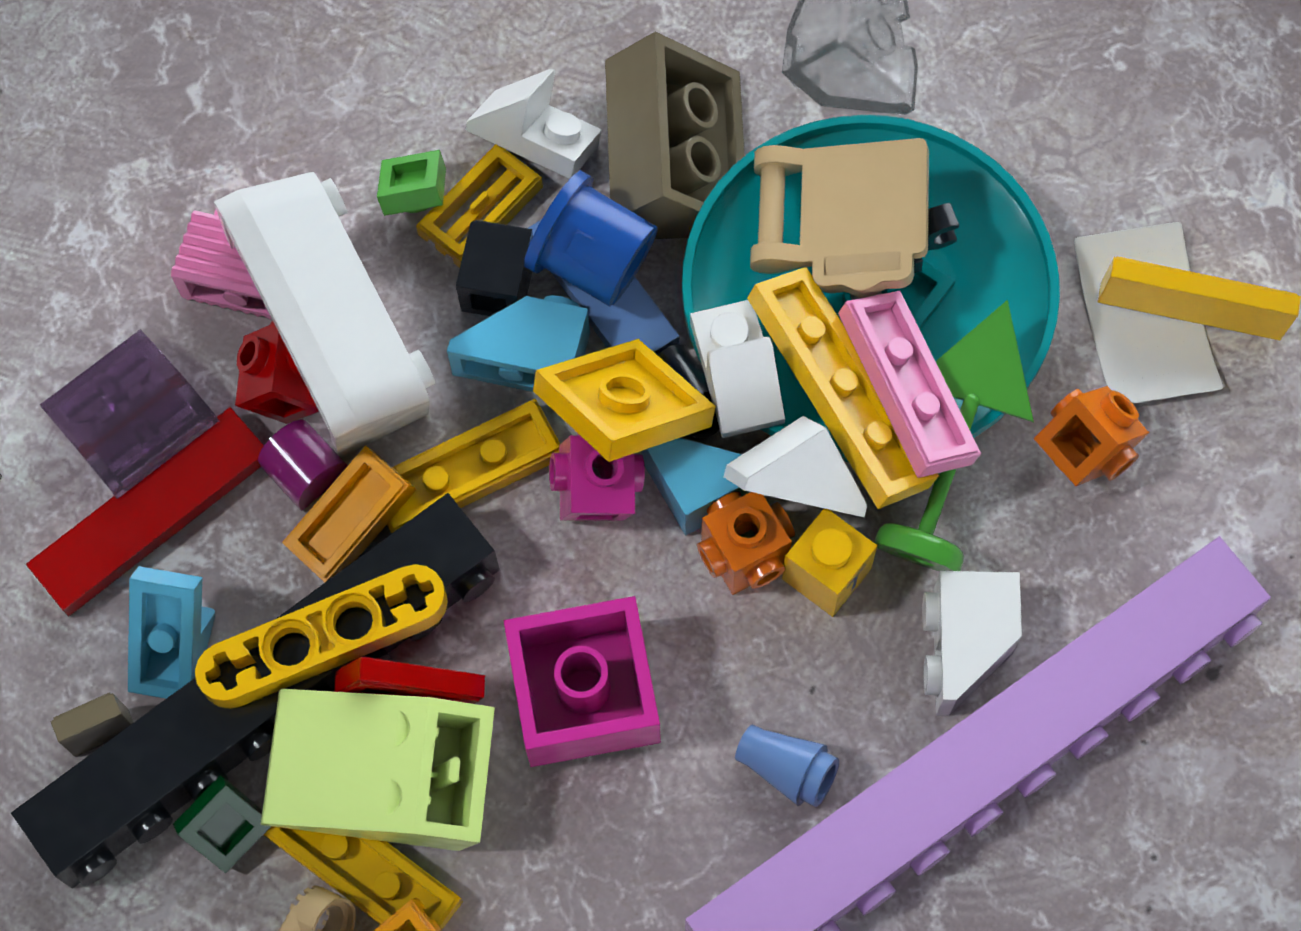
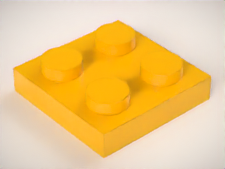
M639 339L547 366L535 372L533 392L608 462L712 427L716 406Z

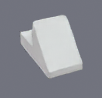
M548 69L495 90L467 120L465 129L474 135L569 179L580 170L596 151L602 129L580 120L570 113L563 112L549 105L555 77L554 69Z
M745 300L690 313V325L711 400L716 406L715 414L722 438L784 424L785 415L773 345L770 337H763L757 314L750 302Z

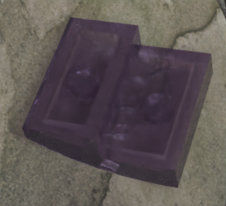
M141 329L40 404L51 421L75 447L90 468L117 499L219 422L214 412Z

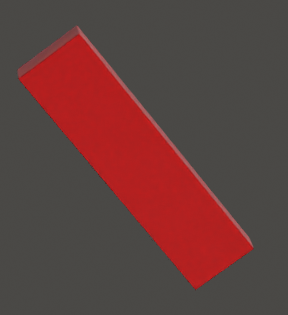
M231 407L227 408L27 562L26 566L68 617L257 471L261 467L258 457L264 445Z

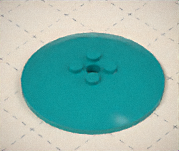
M882 115L839 116L813 121L783 132L750 151L718 181L704 201L691 229L683 261L682 298L689 337L701 363L690 325V313L748 300L747 297L755 284L801 269L797 268L774 274L759 273L750 269L751 248L753 245L758 244L761 176L754 172L755 151L763 146L778 145L806 149L916 138L924 139L929 149L928 209L941 204H951L959 223V228L954 230L957 242L944 248L929 250L925 257H922V271L914 273L910 285L901 289H885L881 293L901 291L935 361L1008 300L1027 390L1039 373L1049 351L1059 311L1060 278L1056 254L1049 232L1039 211L1014 177L978 147L952 133L914 120ZM802 172L785 176L783 243L800 245ZM812 266L807 267L812 275ZM823 292L840 319L839 311L846 301L852 300L850 293L840 292L831 294ZM758 317L763 337L771 338L768 331L761 322L760 318ZM771 338L785 423L760 430L772 436L802 416L827 428ZM954 398L960 410L963 400ZM978 406L970 429L973 438L989 429L1006 414ZM828 430L844 462H848L842 450L840 449L832 434Z

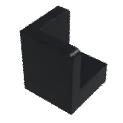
M479 220L471 222L456 282L461 312L491 317L527 296L532 271L524 267V258L533 238L532 229Z

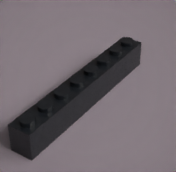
M447 493L279 617L401 567L413 564L427 566L434 570L441 578L448 600L447 610L460 599L464 602L476 599L493 584L495 580L493 575L500 570L496 553L450 494ZM418 584L410 585L406 588L407 599L390 608L385 595L375 598L384 615L386 626L396 623L390 611L391 609L403 604H411L415 612L422 611L427 608L425 597L434 592V590L422 592ZM359 607L345 610L337 619V634L349 640L363 637L371 629L373 622L371 613ZM443 617L436 625L408 638L411 641L424 638L441 623ZM299 633L284 635L279 638L274 646V660L281 665H297L308 655L310 648L309 639ZM408 638L362 657L389 661L390 656L388 653ZM256 647L249 651L256 663L236 669L231 661L223 662L219 665L221 676L212 680V683L221 682L226 690H230L238 685L236 675L245 669L255 666L260 672L261 678L270 675L271 672L260 657L259 647ZM352 661L285 689L334 692L336 671ZM195 677L11 812V815L57 879L72 889L79 883L84 886L92 884L108 874L117 864L115 856L134 842L146 843L163 833L173 822L171 815L192 799L196 801L220 775L228 781L226 774L248 758L250 761H256L271 752L279 691L244 706L228 709L218 707L210 702L199 688Z

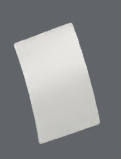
M1180 222L1075 238L1074 246L1083 295L1106 385L1111 390L1126 396L1132 403L1221 390L1223 384L1203 324L1097 302L1100 283L1114 257L1118 256L1190 271L1182 224Z

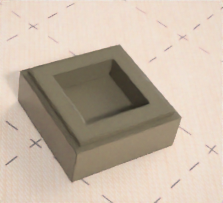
M110 692L53 717L54 720L50 721L58 742L75 757L105 744L134 723L128 708Z

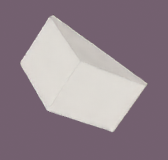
M804 416L728 463L723 476L744 491L860 517L865 516L867 503L827 428Z

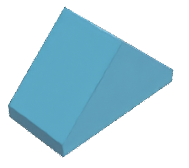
M678 438L642 451L644 466L685 536L702 528V517L708 515L707 509L721 497L732 492H740L742 496L750 493L723 477L726 465L742 454L683 438Z

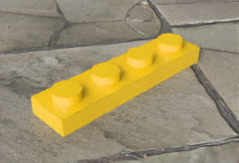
M804 267L755 284L747 297L748 301L876 507L881 509L929 489L939 477L938 473L917 478L843 323L820 287L813 280V276L808 268Z

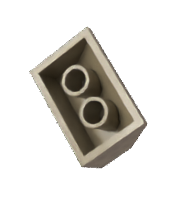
M655 31L605 60L610 199L657 226L658 231L655 239L689 238L694 221L708 195L730 168L745 156L740 72Z

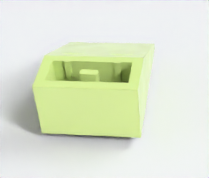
M280 689L261 825L460 851L480 843L495 707L432 697Z

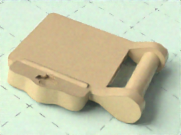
M916 138L806 149L769 145L758 148L755 151L754 172L761 176L758 244L753 245L751 248L750 269L759 273L774 274L812 266L813 280L823 292L831 294L847 292L859 298L875 296L885 289L905 288L911 284L914 277V259L925 257L928 252L929 149L924 139ZM802 172L800 245L783 243L785 176Z

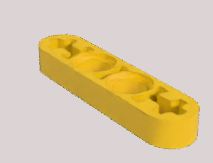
M417 564L404 566L212 645L202 653L195 668L196 683L210 702L222 708L232 709L241 707L278 692L280 689L295 685L436 625L444 616L448 603L443 581L434 570L427 566ZM418 584L422 592L434 590V592L425 597L427 608L422 611L415 612L411 604H403L391 609L390 611L396 623L386 626L384 615L375 598L385 595L390 608L407 599L406 588L410 585ZM354 607L364 608L369 611L373 622L371 629L366 635L359 639L349 640L337 634L336 622L342 612ZM289 633H299L307 637L310 643L309 652L305 659L292 666L281 665L276 662L273 650L279 638ZM256 647H259L260 657L271 672L270 675L261 678V674L255 666L245 669L236 675L238 685L230 690H226L221 682L212 683V680L221 676L219 665L223 662L231 661L236 669L256 663L249 652Z

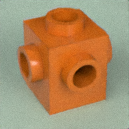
M1104 386L1083 393L1080 389L1069 393L1051 410L1050 414L1053 419L1033 439L1075 486H1078L1103 475L1109 481L1121 475L1138 459L1139 455L1133 448L1150 432L1138 420L1139 413L1134 404L1120 392Z
M732 492L709 506L707 509L708 515L702 517L701 542L697 544V549L709 573L714 578L721 576L732 595L749 586L752 589L760 588L778 578L785 571V555L791 549L792 541L790 538L795 536V531L787 513L778 502L769 505L762 494L750 492L742 496L740 492ZM751 529L755 534V536L751 538H743L740 536Z

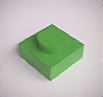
M440 149L381 161L377 199L384 216L403 212L418 213L431 207L443 205L446 166Z

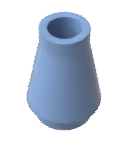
M753 724L743 734L735 753L736 761L751 768L797 806H800L803 802L814 807L819 806L828 794L839 767V758L827 753V745L767 731Z

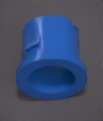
M579 170L562 187L539 223L527 249L524 267L537 274L546 268L611 307L626 291L643 264L657 235L658 227L593 189L594 178Z

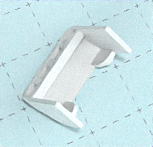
M309 172L239 189L215 200L214 205L225 237L231 249L236 247L330 432L332 446L337 455L343 457L428 415L430 399L426 389L436 384L434 377L419 349L408 354L339 219L340 216L348 212L333 180L329 178L320 183L315 173Z

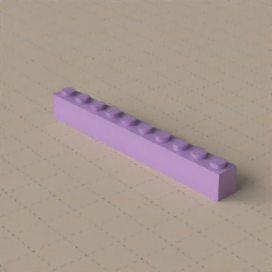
M1220 536L687 917L685 919V930L841 931L835 923L856 907L863 916L876 909L896 892L890 882L910 867L917 876H920L950 853V850L944 843L965 828L970 836L973 837L997 820L1004 813L998 806V803L1017 789L1024 798H1027L1043 787L1056 775V772L1050 765L1065 754L1071 752L1079 760L1095 749L1109 736L1103 727L1120 714H1123L1128 722H1131L1147 711L1161 698L1155 689L1174 676L1181 685L1195 676L1212 661L1206 652L1224 639L1232 648L1247 638L1262 625V622L1256 615L1270 600L1271 596Z

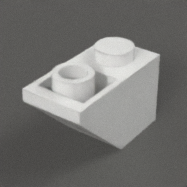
M940 571L933 592H924L922 603L923 631H934L935 655H925L923 672L925 695H935L936 716H949L1013 654L1022 637L1020 572Z

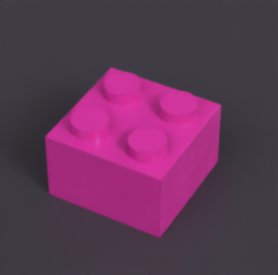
M635 596L503 620L524 744L530 767L661 743L660 721Z

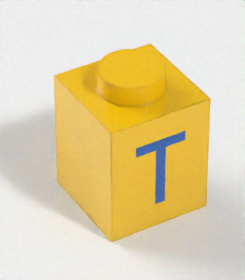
M823 509L785 555V571L782 574V580L830 616L834 617L872 569L878 545L829 509Z

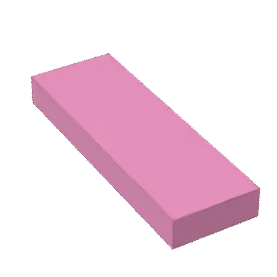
M901 291L846 301L838 313L917 478L972 465L981 455V452Z

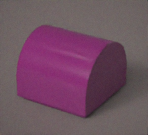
M303 419L293 421L277 431L264 445L258 457L261 468L301 511L321 496L348 466L313 427Z

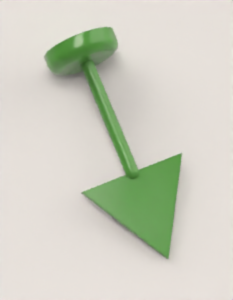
M1006 300L936 360L952 396L963 400L960 412L969 430L971 429L978 406L1034 423L1009 302ZM956 469L938 473L939 477L934 482L919 528L915 529L895 523L884 524L879 529L874 541L878 545V549L936 571L961 570L964 561L962 550L955 544L933 535Z

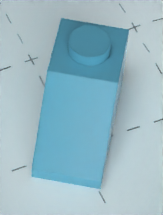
M557 295L546 296L544 299L526 296L450 339L447 354L452 375L533 392L536 370L585 355L590 336L588 308L580 307L575 301Z

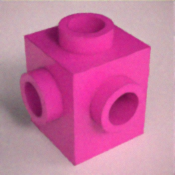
M578 433L577 435H570L559 445V453L551 454L549 483L551 491H560V521H623L635 514V492H642L644 486L645 466L642 454H631L608 462ZM592 467L599 471L601 478L595 475Z

